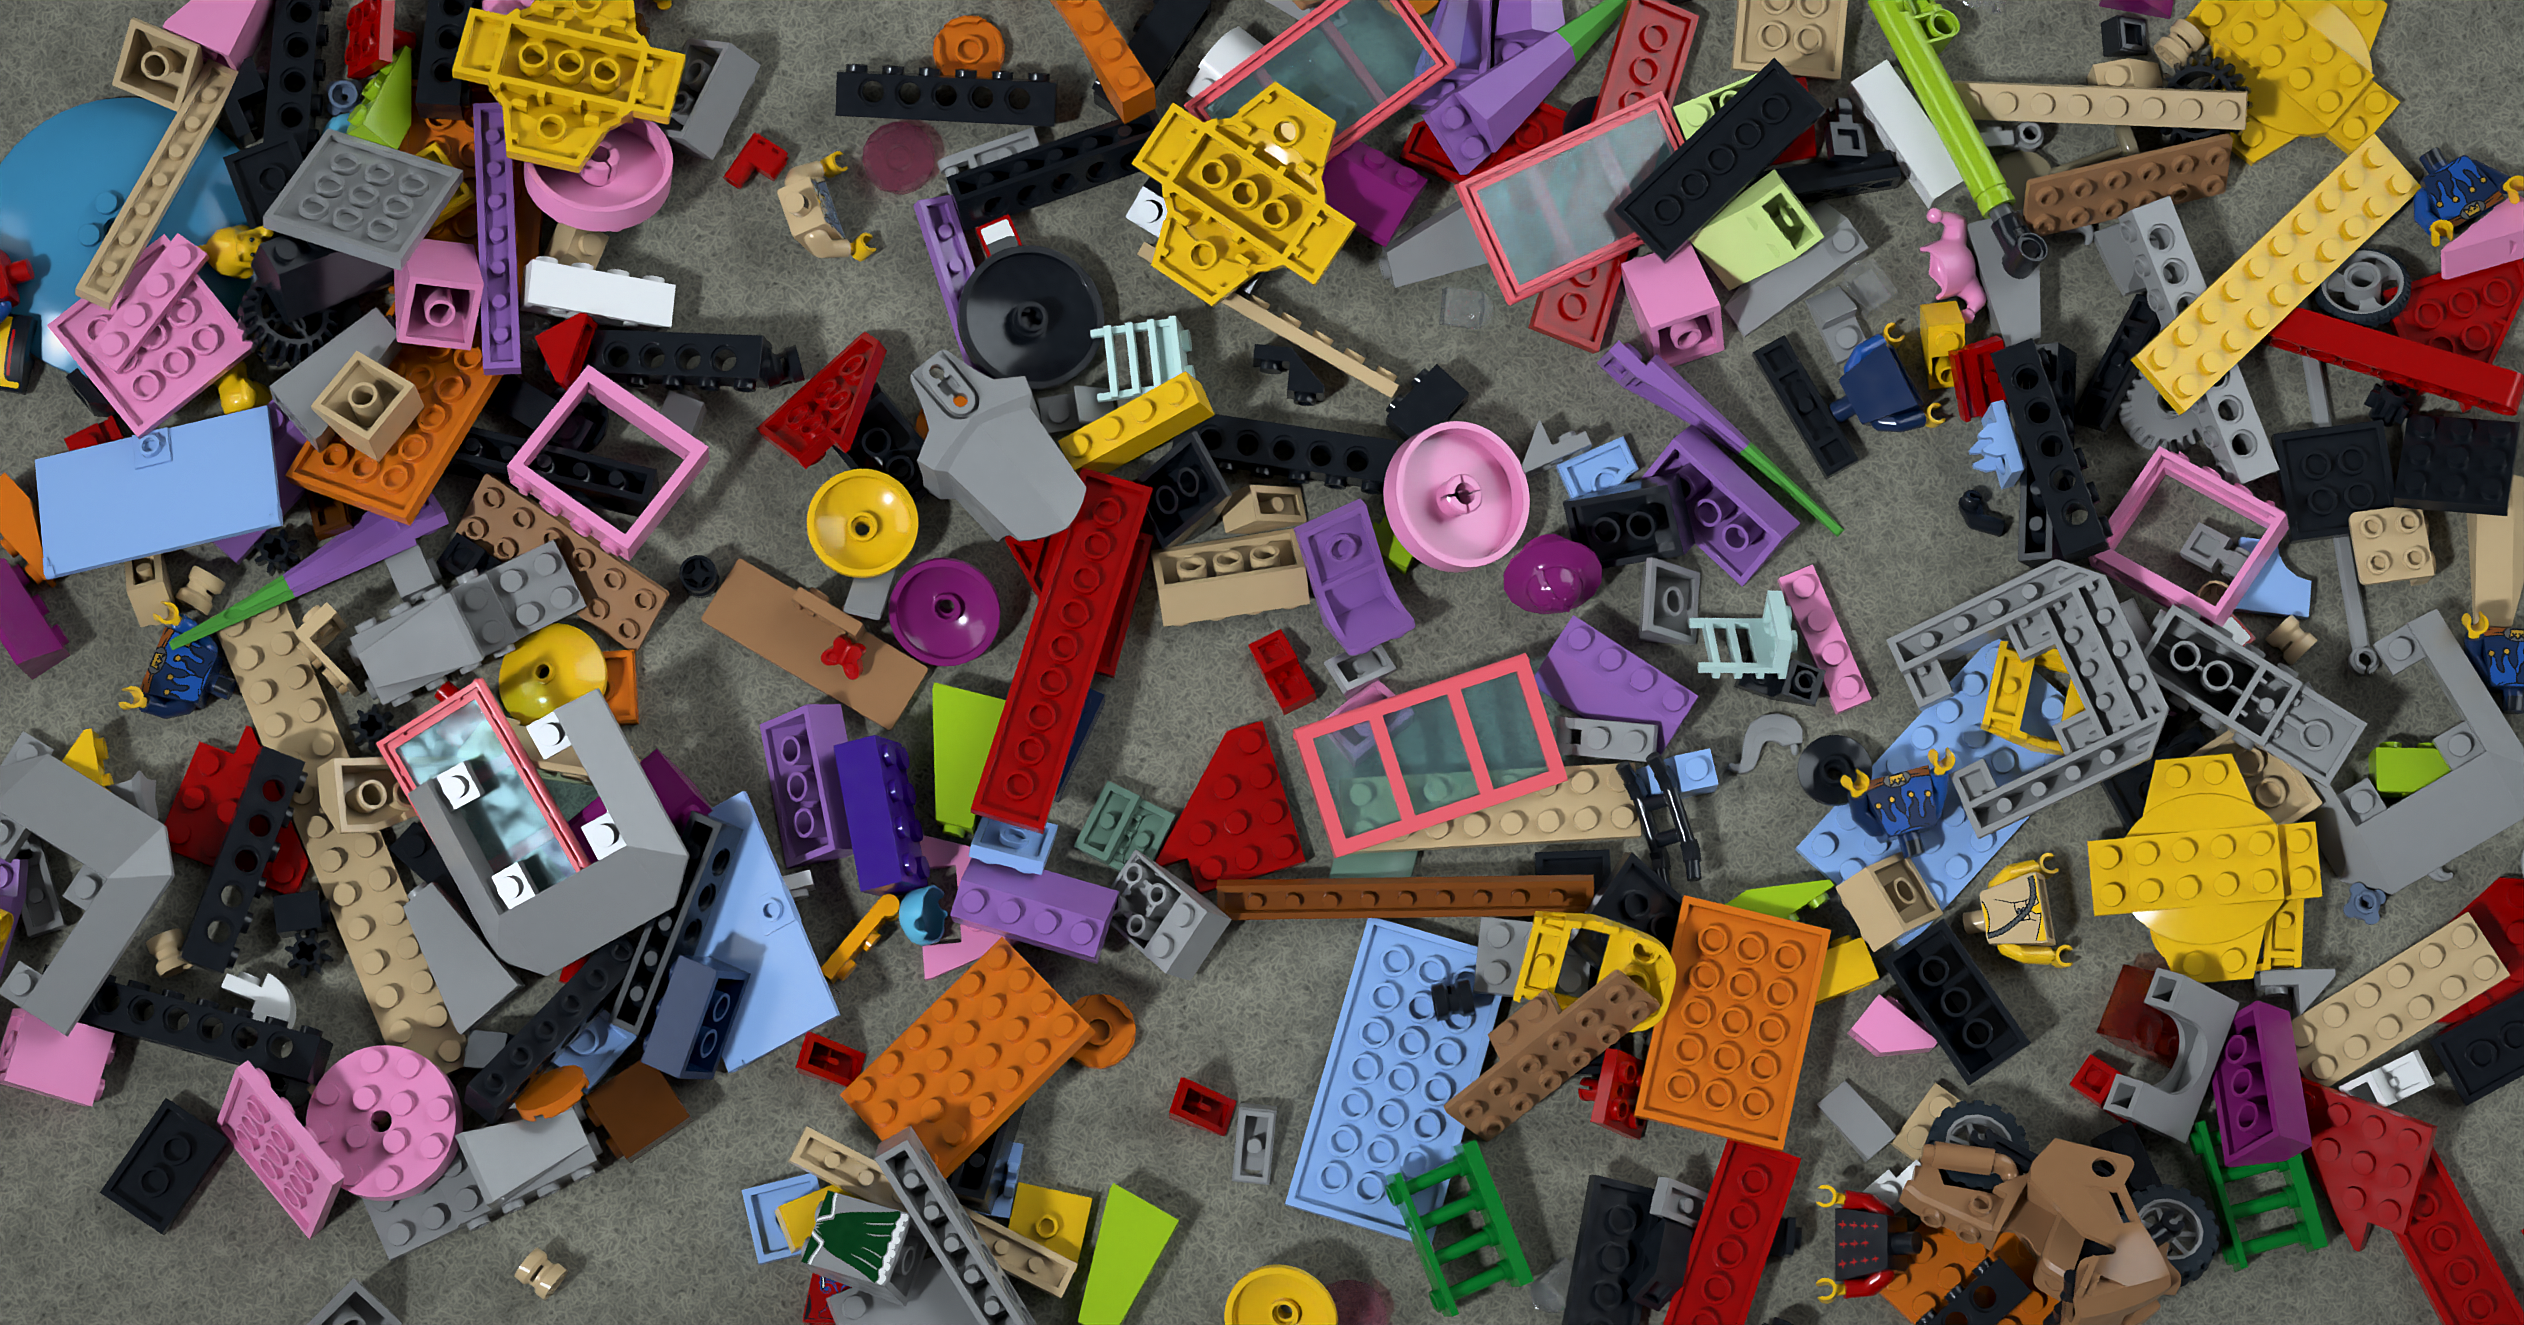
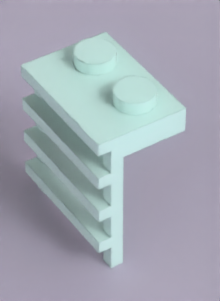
M1169 316V319H1148L1147 322L1134 324L1133 322H1128L1121 326L1111 327V325H1107L1100 329L1090 330L1092 339L1105 338L1110 392L1097 394L1098 402L1139 397L1185 371L1196 379L1193 365H1188L1186 352L1192 351L1189 329L1184 330L1176 316ZM1148 331L1154 386L1141 387L1135 333ZM1126 334L1132 389H1119L1114 344L1115 335Z
M1767 591L1763 618H1689V628H1702L1709 662H1698V673H1711L1712 678H1720V673H1733L1734 679H1742L1743 673H1755L1756 679H1764L1765 673H1777L1778 679H1786L1791 653H1796L1798 639L1796 630H1791L1792 610L1791 606L1785 605L1783 592ZM1714 628L1724 629L1731 662H1720ZM1736 629H1746L1753 663L1742 662Z

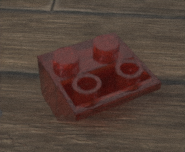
M2123 964L2096 1033L2119 1048L2172 1069L2179 1051L2180 1040L2177 1025L2168 1014L2144 1003L2156 971Z

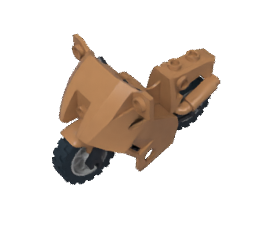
M1974 1100L1973 1103L1968 1104L1966 1101L1957 1102L1955 1107L1951 1108L1948 1106L1942 1111L1940 1117L1935 1118L1926 1142L1921 1149L1920 1163L1923 1164L1922 1166L1915 1165L1912 1179L1907 1180L1899 1202L1920 1216L1922 1222L1933 1228L1943 1226L1956 1232L1957 1237L1963 1242L1969 1244L1978 1242L1985 1245L1984 1248L1990 1251L2002 1233H2015L2037 1262L2033 1274L2035 1286L2060 1301L2043 1320V1325H2142L2160 1310L2161 1305L2157 1300L2162 1295L2175 1296L2179 1287L2187 1285L2191 1279L2196 1281L2202 1276L2204 1270L2208 1269L2219 1246L2217 1239L2220 1235L2218 1225L2215 1226L2214 1221L2216 1217L2213 1211H2208L2205 1207L2206 1202L2199 1196L2195 1198L2190 1195L2191 1191L2182 1187L2180 1190L2174 1189L2171 1184H2163L2162 1187L2157 1188L2155 1185H2149L2145 1187L2143 1192L2138 1190L2130 1197L2125 1183L2134 1167V1161L2131 1157L2057 1138L2038 1155L2029 1150V1141H2025L2026 1132L2022 1125L2018 1126L2015 1123L2016 1118L2010 1112L2006 1114L2001 1111L2002 1107L1993 1103L1991 1106L1985 1105L1984 1101ZM1966 1132L1969 1142L1956 1137V1135ZM2099 1160L2108 1161L2114 1166L2115 1173L2112 1175L2105 1168L2092 1166V1164ZM2112 1193H2117L2123 1207L2120 1213L2113 1201ZM2154 1216L2157 1223L2153 1225L2144 1221V1219ZM2184 1226L2188 1230V1232L2182 1231ZM2179 1241H2192L2193 1247L2191 1251L2188 1252ZM2174 1250L2179 1256H2170V1255H2171L2172 1251Z

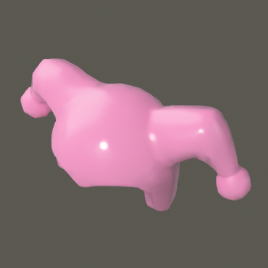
M1932 208L1927 212V220L1933 224L1938 222L1943 224L1942 237L1940 240L1930 242L1919 249L1921 253L1930 252L1929 275L1942 289V292L1936 294L1935 298L1936 300H1942L1958 296L1963 299L1967 304V308L1961 310V314L1965 324H1970L1973 322L1975 314L1984 307L1987 298L1975 273L1976 264L1974 256L1966 245L1967 221L1965 217L1958 213Z

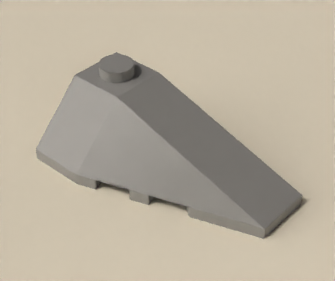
M1820 200L1807 209L1819 226L1824 238L1796 259L1742 284L1723 309L1744 338L1864 259L1869 247L1848 218L1824 200Z

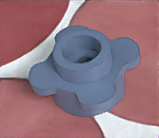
M355 79L351 81L340 80L330 82L326 87L330 100L327 106L328 112L332 116H338L341 113L352 112L356 106L362 104L360 101V92L363 90L362 84ZM343 95L348 96L346 101L342 100Z
M2360 882L2354 883L2349 889L2351 896L2343 907L2344 914L2348 918L2354 917L2358 920H2364L2368 925L2376 924L2380 919L2378 914L2380 905L2386 901L2384 892L2379 889L2375 891L2367 889ZM2363 900L2367 901V907L2361 905Z

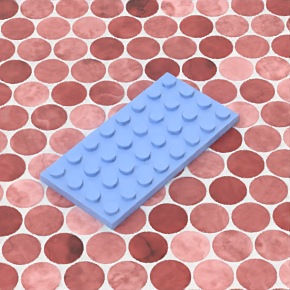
M1998 639L1983 646L1949 682L1955 696L1923 710L1872 765L1871 780L1929 765L1931 770L1934 768V765L1928 759V752L1933 748L1938 752V761L1944 759L1946 747L1954 754L1955 764L1948 770L1949 774L1984 759L1998 788L2065 756L2033 752L1980 729L1997 649L2000 641H2002ZM2034 669L2031 675L2020 731L2029 735L2057 741V736L2052 726L2061 722L2066 698ZM1950 775L1941 817L1937 820V825L1929 831L1920 833L1926 853L1911 858L1942 911L2030 817L2028 816L1978 839ZM1849 804L1834 806L1795 850L1823 876L1830 879L1834 886H1838L1865 867L1901 852V847L1898 839L1880 844L1876 837L1869 836L1852 820ZM1932 922L1896 942L1900 946H1904L1923 933Z
M1380 918L1367 919L1285 1202L1286 1206L1412 1242L1398 1205L1394 1207L1386 1194L1385 1185H1388L1386 1175L1401 1172L1404 1181H1407L1453 1161V1156L1457 1155L1453 1146L1461 1143L1465 1126L1446 1113L1444 1104L1479 1078L1490 1041L1488 1034L1493 1030L1502 996L1473 993L1478 947ZM1468 978L1473 996L1475 1015L1463 1017L1460 1014H1453L1449 1020L1437 1022L1431 995V984L1443 983L1446 986H1450L1456 980ZM1450 1179L1410 1195L1419 1217L1443 1206ZM1437 1226L1425 1231L1431 1245Z

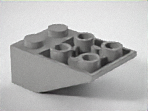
M1136 849L1109 888L1120 892L1110 925L1163 972L1191 981L1232 920L1206 897Z

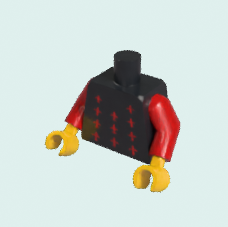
M1819 1186V1189H1829L1833 1194L1831 1202L1827 1204L1816 1201L1819 1206L1829 1208L1834 1204H1841L1842 1208H1835V1281H1840L1842 1284H1835L1829 1278L1819 1279L1816 1282V1286L1829 1285L1833 1288V1292L1829 1296L1818 1297V1300L1829 1304L1839 1295H1843L1844 1299L1877 1295L1893 1282L1895 1275L1906 1272L1909 1254H1920L1923 1248L1921 1234L1918 1231L1907 1232L1906 1218L1895 1217L1893 1207L1874 1194L1844 1190L1843 1193H1839L1832 1186Z

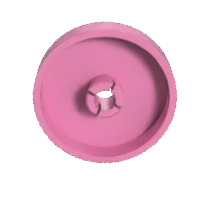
M635 118L633 124L626 122L620 127L610 130L580 173L524 162V180L527 191L535 204L556 222L587 231L619 232L649 219L665 203L671 189L673 153L667 137L653 121Z
M1450 421L1434 425L1417 433L1399 447L1392 457L1385 475L1383 488L1384 506L1387 519L1395 536L1413 557L1434 569L1454 573L1467 572L1495 562L1516 545L1525 529L1529 515L1530 495L1522 465L1512 449L1499 436L1477 424ZM1455 491H1456V492L1458 493L1459 497H1460V502L1458 501V499L1456 498V496H1452V497H1448V496L1454 494Z
M382 1045L363 1048L345 1056L323 1075L311 1096L307 1109L306 1126L314 1131L319 1140V1146L327 1156L332 1155L342 1166L345 1178L341 1188L364 1199L395 1201L424 1191L446 1172L459 1148L455 1135L463 1132V1112L460 1098L454 1085L437 1065L412 1050L398 1046ZM391 1115L392 1123L390 1128L380 1132L378 1125L373 1122L379 1123L384 1116Z

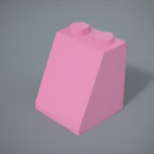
M191 0L165 21L163 29L200 44L204 62H207L209 58L239 72L244 59L253 56L275 12L276 0Z
M423 239L401 271L394 269L396 340L399 343L471 350L484 287L474 245Z
M1690 241L1665 264L1655 253L1636 257L1628 262L1621 263L1623 286L1650 359L1657 353L1669 366L1675 367L1724 350L1721 306Z
M13 1008L0 1047V1084L81 1106H92L94 1100L99 1101L104 1090L105 1079H101L105 1064L110 1065L115 1055L116 1043L112 1042L115 1033L77 1022L67 1037L26 1010Z

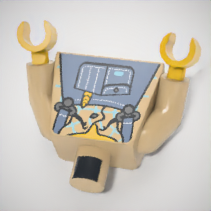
M836 151L821 159L820 162L813 161L790 169L784 182L785 187L778 189L777 194L791 234L796 241L818 258L849 257L851 254L854 259L864 261L877 250L876 248L866 246V243L873 238L870 233H862L852 243L845 238L826 181L822 178L823 176L833 178L848 169V166L841 168L835 162V158L843 155L842 152Z

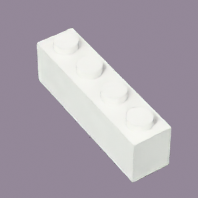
M1886 59L1853 80L1849 85L1847 93L1888 151L1891 150L1892 158L1900 166V169L1928 209H1931L1965 187V183L1934 125L1927 117V112L1917 95L1913 97L1905 86L1907 85V80L1903 72L1897 66L1892 67Z
M547 256L536 257V260L532 259L523 267L519 310L566 319L582 312L588 314L597 324L635 331L666 332L671 328L676 285L665 283V279L662 277L644 276L643 279L629 277V272L619 269L601 272L593 270L594 266L586 263H573L571 266L558 264L557 259Z

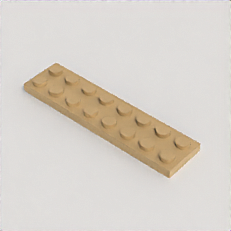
M1635 762L1630 763L1631 767L1636 773ZM1619 763L1564 766L1568 781L1350 854L1633 839L1641 837V824L1633 800H1630L1629 794L1623 785L1624 782L1615 769ZM1546 767L1488 770L1493 789L1547 772ZM1472 771L1402 775L1415 815L1479 794ZM1387 776L1341 778L1338 780L1341 826L1345 838L1401 820Z

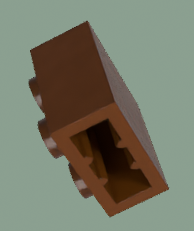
M641 1060L585 1096L591 1105L585 1109L586 1113L597 1128L602 1125L605 1126L611 1135L606 1140V1143L616 1158L620 1159L624 1156L630 1164L694 1121L662 1072L642 1063Z

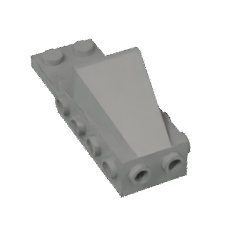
M555 539L480 574L476 568L456 577L459 584L445 590L443 585H439L423 593L424 600L413 606L410 605L409 601H406L389 609L390 617L377 622L375 617H372L354 626L356 633L351 635L350 640L352 644L347 646V649L355 665H363L369 677L364 680V683L372 699L379 698L382 705L392 702L394 707L414 698L412 691L424 685L428 691L447 682L448 680L445 675L457 669L460 670L461 674L470 672L482 665L480 661L485 656L493 653L495 658L501 657L515 650L516 648L513 643L520 638L587 607Z
M2172 604L2168 612L2160 609L2149 627L2155 631L2153 637L2148 644L2141 641L2139 646L2159 688L2169 694L2167 701L2185 712L2191 707L2202 714L2199 720L2216 731L2222 730L2226 732L2229 730L2234 733L2232 740L2245 749L2251 751L2254 746L2263 749L2305 776L2328 788L2368 723L2303 685V682L2296 679L2299 674L2282 663H2279L2276 667L2264 660L2266 654L2249 643H2246L2243 647L2231 640L2233 634L2215 623L2211 628L2199 620L2201 615L2184 604H2181L2178 608Z
M580 1100L568 1110L552 1118L545 1119L543 1115L535 1116L537 1121H527L521 1117L516 1108L504 1114V1121L494 1126L485 1123L470 1131L455 1135L459 1148L451 1165L434 1184L414 1196L395 1201H374L362 1198L389 1260L392 1262L460 1229L465 1230L469 1228L470 1232L478 1230L491 1223L490 1217L501 1212H504L505 1215L514 1213L526 1206L524 1201L537 1195L540 1199L548 1197L560 1190V1184L571 1179L574 1182H579L594 1175V1168L602 1165L597 1155L603 1153V1150L595 1133L588 1134L582 1121L587 1119V1115Z

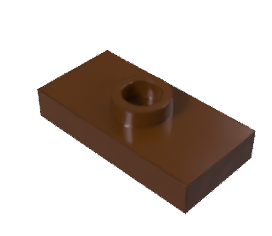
M308 489L305 490L315 536L319 541L354 529L349 504Z

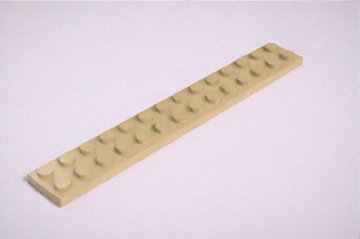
M286 602L221 629L216 633L263 746L306 762L302 770L308 773L304 787L300 794L293 793L289 806L295 808L292 817L326 899L330 900L331 912L386 1045L412 1050L437 1065L448 1076L466 1068L463 1067L465 1060L464 1050L468 1039L466 1035H461L456 1030L405 914L403 906L410 899L407 897L408 894L381 830L375 833L338 834L320 805L317 768L333 758L351 757L313 665L296 647L301 641L294 634L297 627Z

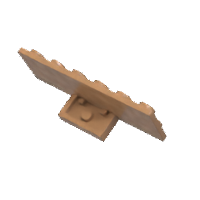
M2229 133L2029 179L2026 182L2023 218L2031 233L2041 237L2117 219L2132 209L2170 196L2173 204L2177 205L2223 194L2226 191L2233 138Z
M493 473L485 474L455 530L456 533L477 544L502 563L555 539L587 607L574 613L629 650L634 649L635 652L640 650L670 595L669 591L614 554L606 553L600 547L601 542L590 534L588 537H584L577 533L570 526L569 523L571 521L561 514L557 517L551 515L541 505L519 493L517 489Z
M738 559L703 614L702 622L882 728L892 731L927 675L928 668L866 632L864 624L860 622L861 616L843 612L844 606H842L841 610L828 603L830 598L813 587L807 591L800 586L796 591L743 559ZM840 634H846L853 644L861 643L866 647V653L861 657L863 672L855 680H851L846 676L840 664L827 666L821 662L822 653L827 648L833 646L834 639Z
M1619 969L1614 970L1563 1011L1555 996L1547 989H1544L1488 1034L1500 1061L1444 1104V1109L1447 1114L1488 1142L1547 1095L1559 1088L1561 1084L1575 1073L1587 1066L1606 1048L1615 1044L1626 1033L1644 1021L1660 1005L1657 999Z

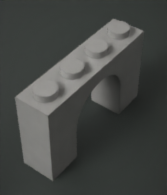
M2157 967L2144 1003L2168 1014L2175 1021L2180 1040L2176 1061L2168 1075L2154 1085L2116 1073L2103 1109L2153 1133L2186 1144L2239 1002L2185 975Z

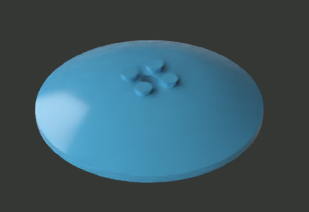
M103 99L81 104L63 111L29 132L13 147L0 164V249L9 256L11 263L27 258L34 271L33 280L17 284L20 303L12 308L11 313L31 316L38 320L30 353L52 367L67 373H71L78 368L85 377H88L47 325L81 299L75 295V288L107 235L108 227L114 223L177 114L176 111L147 99ZM215 127L146 248L163 234L172 241L175 235L179 233L195 246L206 244L218 229L241 224L249 226L223 157L240 150L218 128ZM206 262L197 274L236 322H238L240 317L237 316V310L240 303H242L241 299L245 291H248L251 285L258 279L257 275L253 270V275L250 278L235 279L231 276L218 274Z

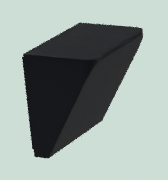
M2116 15L2101 23L2104 57L2148 54L2144 19Z

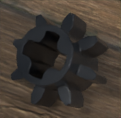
M2386 381L2383 386L2378 383L2375 384L2364 405L2371 407L2369 417L2373 421L2383 420L2385 427H2391L2395 421L2400 425L2403 424L2414 403L2407 400L2410 395L2407 388L2397 382Z
M284 529L280 531L279 536L271 535L269 531H265L266 539H264L262 544L254 543L255 548L261 552V556L255 559L256 564L263 566L268 563L267 573L272 577L276 570H283L286 573L289 570L288 567L293 562H301L300 558L293 552V550L299 548V542L297 540L287 542L288 533ZM281 546L285 553L283 555H276L274 559L270 555L271 550L278 551Z
M373 704L371 712L364 714L363 711L357 710L360 717L358 723H353L349 726L352 731L360 733L354 740L357 746H362L367 742L371 753L376 752V743L398 730L396 727L388 725L394 717L389 711L381 716L380 710L375 704ZM377 721L382 729L375 730L374 736H371L366 728L373 727L374 722Z
M315 930L310 932L309 938H303L296 933L295 938L297 942L294 946L285 947V950L292 954L294 958L288 962V967L295 969L301 965L300 973L303 978H307L309 972L313 970L322 976L324 972L321 967L325 961L333 962L334 960L325 952V949L330 947L331 942L326 939L318 943V933ZM308 946L315 950L313 952L315 959L310 962L304 958V949Z

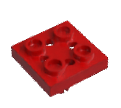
M363 0L349 11L346 20L347 29L350 30L349 45L345 51V63L348 65L347 78L364 79L392 63L393 51H397L405 45L411 49V54L413 53L416 46L415 32L394 29L395 0Z
M1606 1048L1600 1078L1584 1077L1580 1081V1085L1589 1086L1591 1090L1578 1088V1094L1582 1101H1594L1590 1122L1623 1137L1636 1140L1641 1139L1642 1130L1647 1120L1633 1117L1644 1071V1061L1619 1049Z

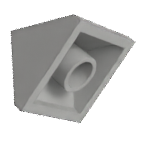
M1653 557L1646 559L1642 573L1638 641L1696 645L1697 628H1689L1688 623L1689 618H1698L1700 572Z
M353 1278L307 1325H401L402 1323L362 1282Z

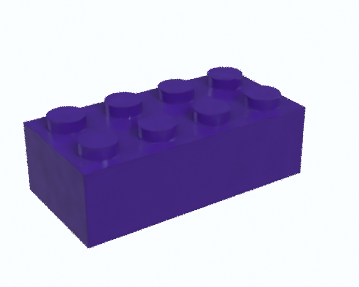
M877 735L833 745L860 892L879 897L886 894L899 896L927 887L930 867L926 857L922 856L920 841L923 840V830L920 822L915 818L913 805L916 804V793L914 787L908 781L906 769L909 768L910 761L906 749L902 747L901 743Z

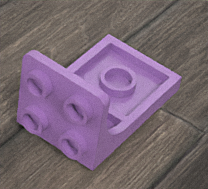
M1361 498L1293 528L1323 624L1349 655L1367 653L1373 647L1390 639L1400 638L1406 632L1415 628L1414 618L1405 609L1390 582L1367 506Z

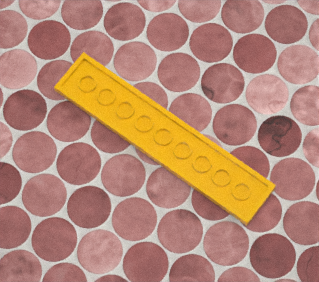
M2373 133L2130 360L2178 415L2183 414L2407 203L2421 188L2420 184L2377 135Z

